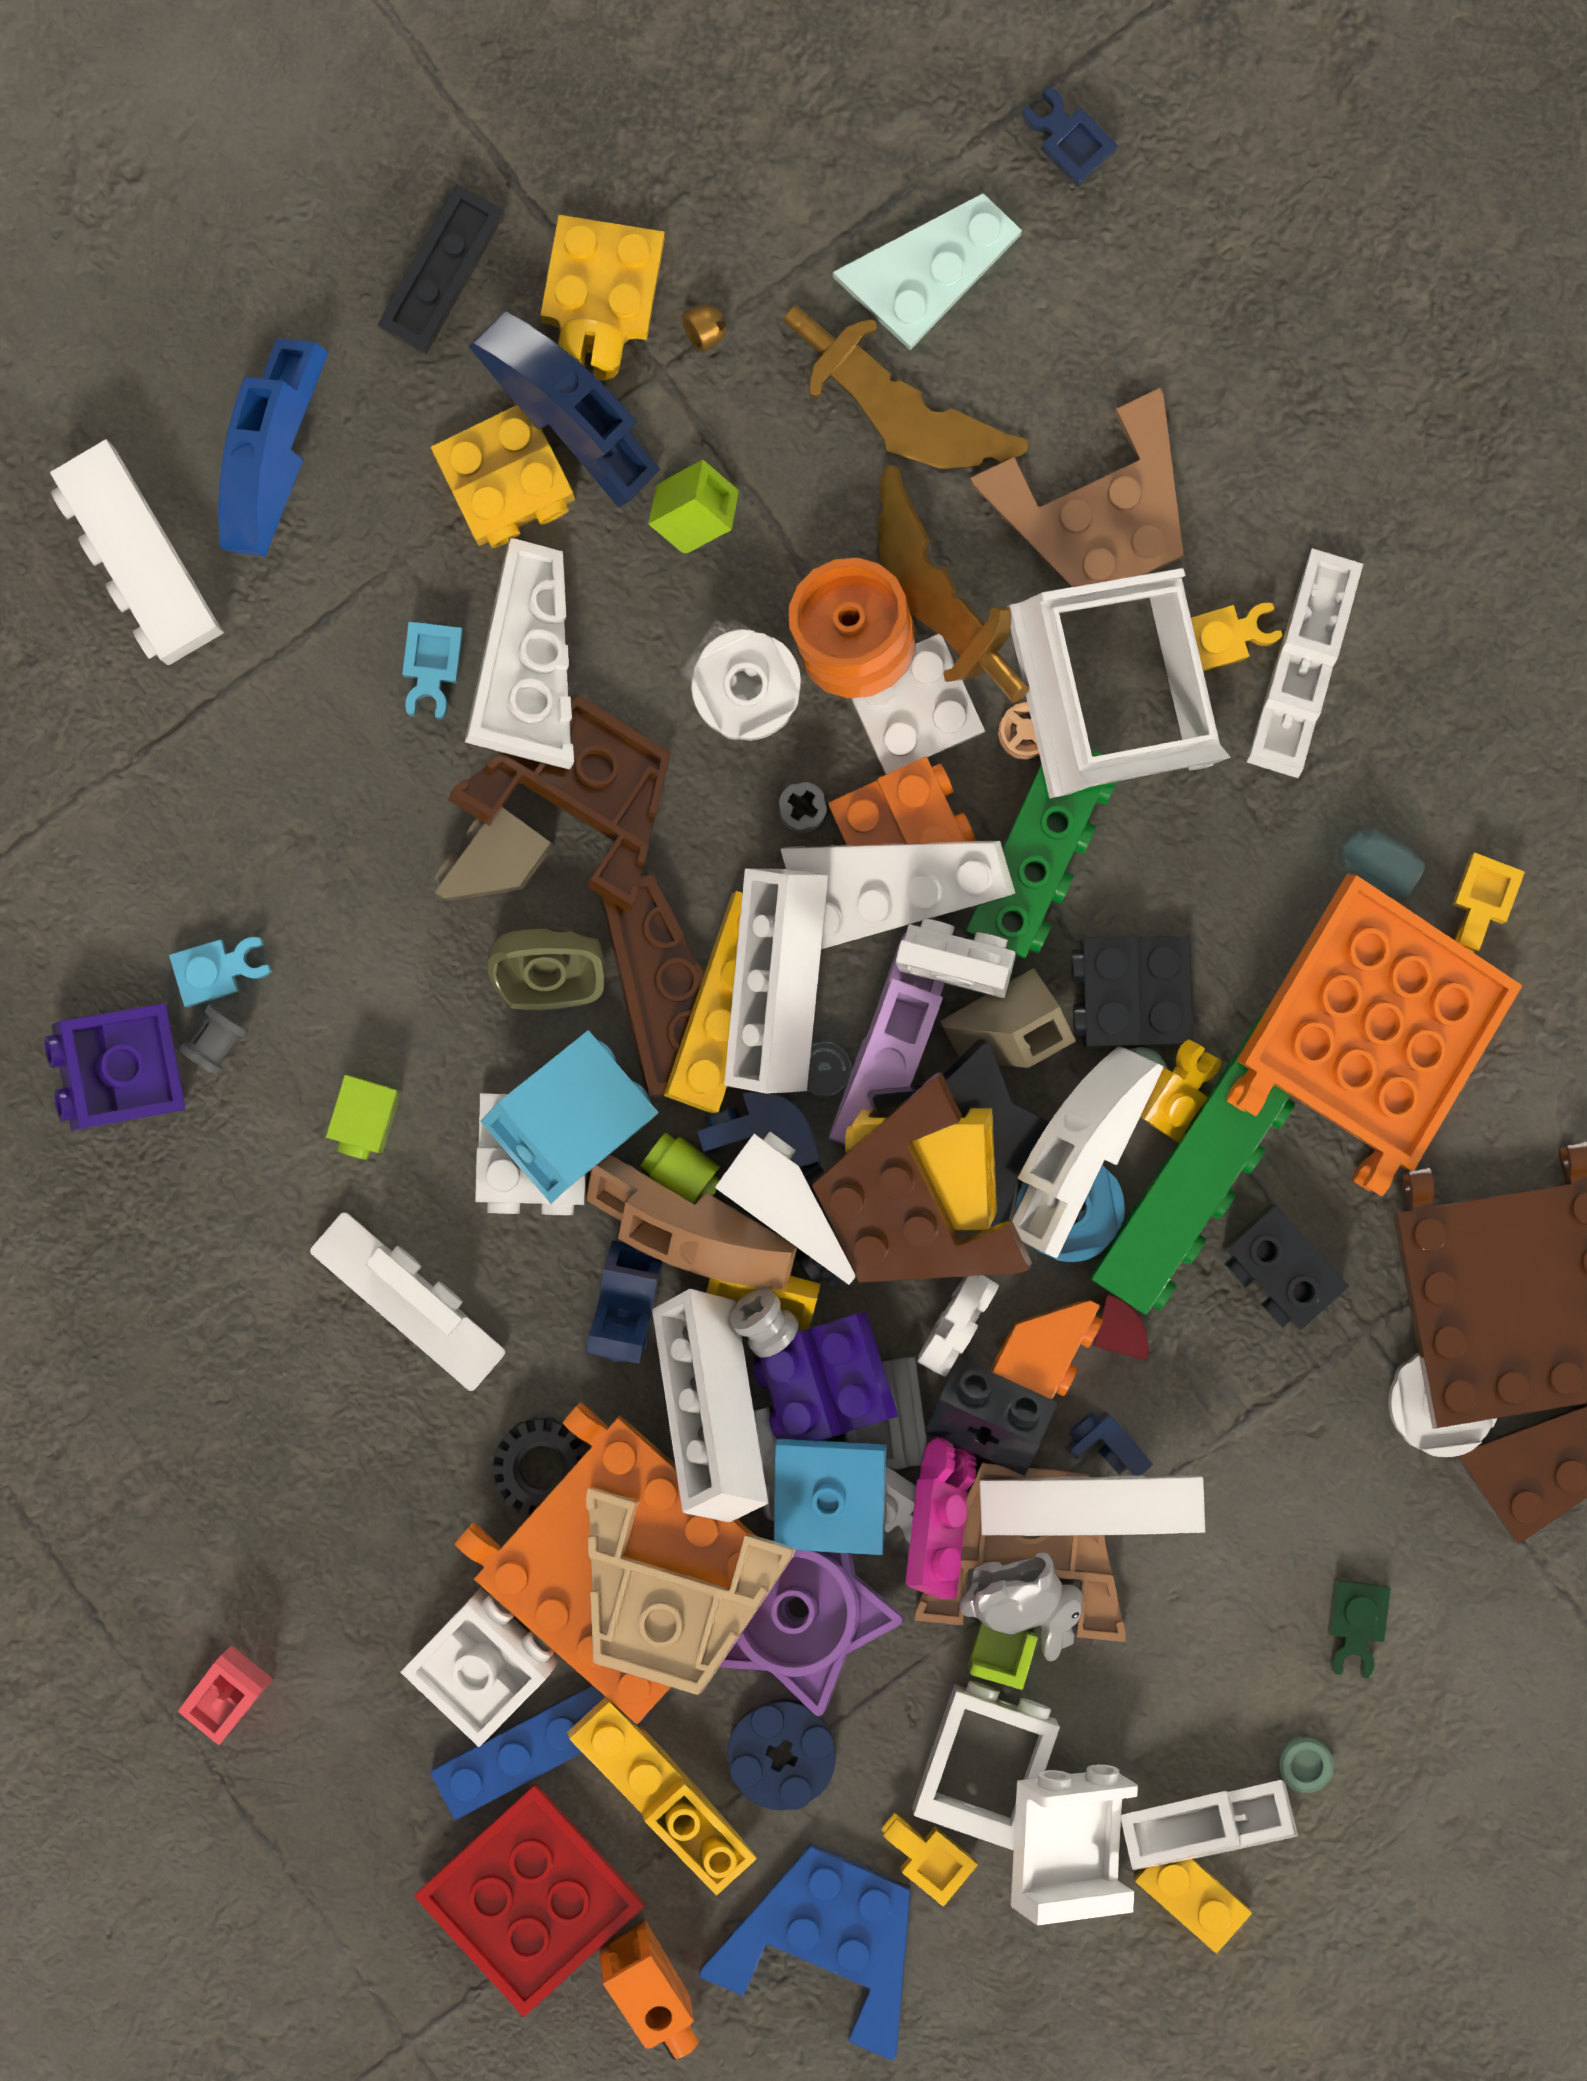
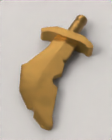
M797 304L783 318L782 321L793 331H796L800 337L822 355L813 367L809 384V396L811 398H819L823 384L831 376L854 397L884 440L886 452L938 469L980 467L983 460L992 458L1000 463L1013 457H1020L1027 451L1028 441L1026 439L1006 434L953 408L944 412H933L924 404L921 391L901 380L891 381V374L858 345L864 337L875 334L877 330L875 320H865L850 325L836 339L812 317H809Z
M897 466L885 467L882 472L879 498L883 504L882 513L877 516L879 558L882 566L897 578L906 595L909 613L944 637L960 655L954 666L944 671L945 681L967 680L980 675L985 670L1012 703L1020 701L1026 696L1029 688L998 653L1009 638L1011 625L1010 608H991L988 621L985 623L963 597H957V588L946 568H939L929 560L927 548L930 539L904 488Z

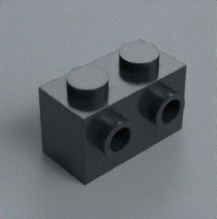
M1269 1204L1222 1247L1231 1257L1224 1263L1226 1268L1245 1288L1253 1282L1267 1298L1260 1305L1281 1328L1290 1322L1294 1328L1302 1330L1349 1287L1276 1205Z

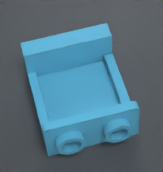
M588 1030L500 1100L481 1119V1123L549 1203L552 1204L586 1173L632 1135L640 1131L659 1112L651 1104V1099L646 1090L638 1083L632 1082L619 1067L611 1049L603 1042L596 1040Z

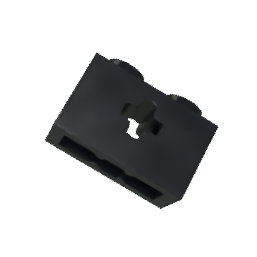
M958 1357L926 1432L948 1440L959 1447L1025 1476L1058 1402Z

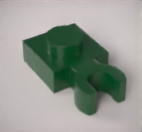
M1334 1579L1327 1633L1332 1636L1343 1637L1342 1644L1333 1651L1331 1656V1669L1336 1675H1342L1343 1662L1348 1656L1358 1655L1362 1661L1360 1675L1368 1679L1372 1676L1374 1672V1659L1367 1650L1368 1640L1384 1642L1391 1591L1389 1586Z

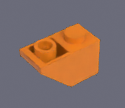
M1086 1298L1015 1321L990 1371L1049 1399H1053L1055 1393L1064 1396L1078 1370V1367L1072 1365L1071 1362L1080 1344L1089 1348L1102 1324L1103 1319L1096 1316L1100 1305Z

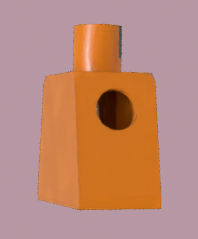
M644 1920L599 1948L603 1985L646 2049H650L662 2042L673 2060H677L691 2053L699 2044L698 2038L690 2027L694 2022L691 1998L649 1924Z

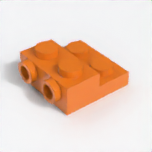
M927 756L828 803V807L846 845L930 844L934 842L976 841L965 814L962 812L954 816L945 796L954 793L942 764L939 763L931 767Z

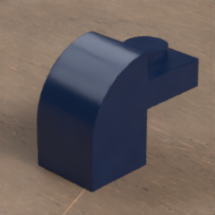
M756 1091L744 1093L743 1097L749 1115L739 1118L736 1108L705 1117L708 1128L697 1131L703 1152L752 1137L753 1134L764 1140L770 1131L796 1150L790 1160L799 1165V1167L821 1161L811 1128L803 1113L791 1101L774 1093L766 1094Z
M612 1240L603 1269L598 1306L589 1332L586 1353L603 1356L605 1359L614 1362L628 1361L640 1364L653 1321L652 1309L656 1306L663 1261L649 1256L626 1243Z

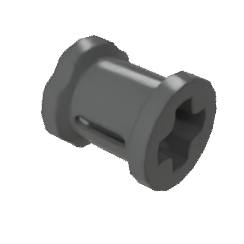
M810 782L791 784L782 792L779 799V816L782 823L789 830L798 834H808L817 830L823 824L827 806L824 800V793L817 785ZM806 794L814 798L812 809L817 814L813 818L804 815L799 821L793 819V806L789 801L793 797L801 801Z
M209 1004L204 1011L207 1017L189 1043H182L178 1050L200 1067L219 1076L223 1070L221 1062L237 1039L245 1038L249 1030L226 1013Z

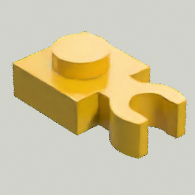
M1273 603L1258 604L1250 610L1246 618L1239 620L1234 605L1192 617L1191 621L1203 672L1247 659L1249 653L1246 643L1252 641L1260 646H1269L1276 643L1283 636L1281 630L1266 634L1257 627L1259 616L1267 615L1274 611Z
M1190 1039L1186 1040L1179 1048L1176 1056V1067L1173 1072L1163 1068L1140 1118L1176 1142H1179L1207 1099V1096L1198 1091L1203 1082L1211 1080L1218 1073L1222 1064L1219 1058L1207 1052L1203 1054L1205 1048Z

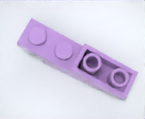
M906 933L901 937L868 1034L862 1040L828 1140L845 1146L847 1126H852L862 1109H873L867 1096L870 1090L907 1087L911 1085L943 999L941 993L945 983L899 971L896 958L901 940H905Z

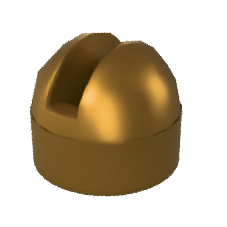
M713 305L697 306L681 315L684 330L693 346L700 353L716 346L724 339L727 331L726 321H719L723 316L721 310Z

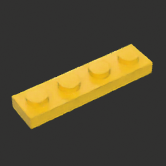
M738 891L731 894L663 1095L712 1114L719 1112L727 1088L724 1085L743 895V893Z

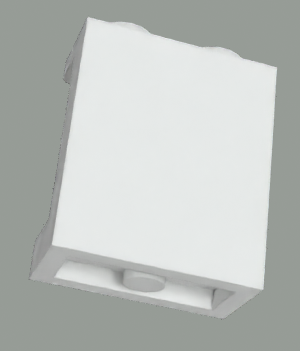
M1101 1764L1088 1766L1084 1773L1069 1774L1064 1771L1046 1770L1040 1772L1038 1778L1017 1780L1011 1907L1036 1925L1133 1912L1134 1891L1118 1881L1122 1799L1137 1797L1138 1784L1121 1775L1118 1768Z

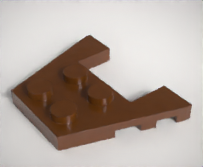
M578 695L571 701L570 740L571 744H573L574 763L570 769L501 752L487 762L485 768L467 781L464 779L457 784L451 791L448 801L491 826L519 783L525 785L615 842L590 879L587 887L629 913L637 899L639 882L648 852L650 835L671 752Z
M941 1072L929 1078L918 1091L902 1102L874 1130L850 1148L823 1172L812 1185L859 1282L1015 1274L1028 1271L1032 1265V1261L1012 1219L959 1239L912 1142L957 1124L962 1118L961 1112Z

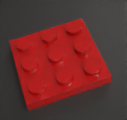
M536 1782L416 1891L414 1895L415 1899L523 2017L645 1906L642 1898Z

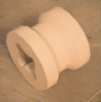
M1027 702L1016 704L1007 710L999 724L998 730L1000 745L1005 752L1016 759L1022 760L1039 756Z

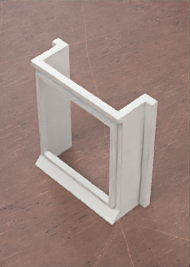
M1184 568L1042 592L1021 603L1006 606L1011 610L1010 629L1022 681L1029 688L1026 698L1049 798L1069 795L1091 786L1189 767V771L1213 766L1214 763L1231 758L1220 745L1182 582V577L1185 576ZM1150 598L1182 740L1092 757L1059 613Z

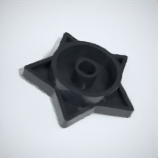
M979 1039L943 1074V1077L961 1112L962 1118L966 1117L970 1108H992L997 1214L990 1226L993 1227L1009 1220L1017 1178L1050 1121L1011 1101L991 1045L985 1040ZM923 1085L870 1090L867 1096L876 1117L887 1118L893 1110L909 1099Z

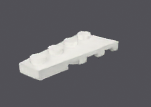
M510 538L502 565L465 743L570 769L574 763L573 744H571L570 720L572 715L571 697H568L567 683L569 658L568 645H565L564 620L566 618L563 551Z
M1000 841L934 842L930 844L897 843L859 846L830 845L823 847L790 846L780 849L786 869L828 875L821 949L1015 894Z

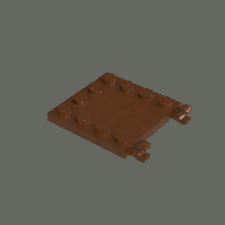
M1587 1142L1559 1148V1158L1566 1184L1562 1186L1434 1207V1182L1431 1169L1409 1171L1406 1174H1402V1184L1408 1211L1395 1213L1393 1218L1432 1429L1587 1403Z

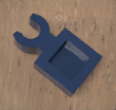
M1047 87L1043 91L1042 97L1050 104L1052 113L1046 117H1040L1027 106L1023 110L1022 118L1030 129L1036 132H1046L1050 136L1042 144L1041 150L1078 188L1117 151L1118 145L1082 108L1078 109L1069 118L1063 111L1064 103L1060 94L1053 88Z

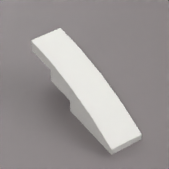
M1311 549L1275 662L1247 763L1299 778L1303 771L1315 723L1322 710L1332 669L1339 656L1363 567L1362 563L1317 549Z
M1144 1475L1115 1477L1062 1476L979 1480L982 1535L1053 1536L1205 1533L1204 1487L1201 1475L1145 1477Z

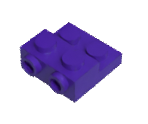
M166 1003L63 1020L51 1025L53 1035L45 1036V1053L50 1068L59 1067L63 1088L56 1089L54 1092L55 1107L61 1122L69 1120L71 1131L121 1123L186 1109Z
M867 1312L857 1313L812 1329L799 1331L782 1351L770 1357H759L754 1361L753 1368L756 1380L761 1387L769 1389L775 1408L770 1413L769 1423L777 1439L822 1441L898 1417Z

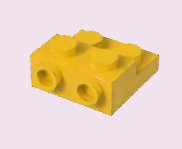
M518 405L431 446L434 456L479 547L488 542L491 548L502 546L508 543L510 538L515 539L521 534L518 529L519 527L535 519H538L541 525L556 520L569 511L566 504L575 500L570 485L542 429L538 430Z

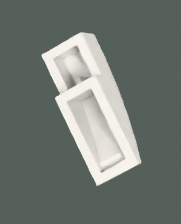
M1282 1780L1230 1792L1222 1791L1120 1815L1132 1870L1209 1856L1298 1836L1286 1783Z

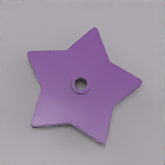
M795 1550L793 1558L720 1665V1668L771 1672L816 1716H821L828 1708L848 1653L898 1627L905 1621V1616L855 1574L851 1553ZM799 1597L805 1601L809 1610L807 1616L796 1617L790 1610V1603L793 1598Z

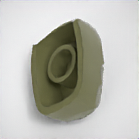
M547 928L507 932L499 936L489 948L487 961L489 979L512 1009L540 1011L569 1008L591 1003L597 1000L604 991V957L599 939L576 934L573 931L559 932L551 931Z

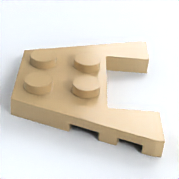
M595 1487L588 1488L586 1510L589 1509L590 1523L588 1555L591 1558L593 1591L590 1592L593 1663L699 1695L703 1692L793 1558L796 1548L755 1535H745L731 1588H726L625 1557L639 1501Z

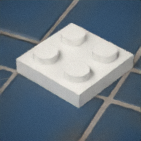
M940 634L916 644V651L908 671L892 687L871 697L851 698L885 775L926 756L930 758L985 732L963 681L946 682L944 679V671L951 669L955 663Z

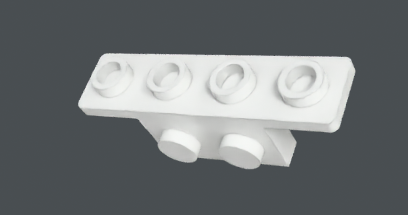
M341 1213L312 1246L310 1252L317 1260L469 1391L475 1390L506 1354L505 1348L458 1309L463 1301L454 1292L439 1281L433 1287L417 1273L422 1266L410 1254L399 1246H396L391 1251L349 1213Z

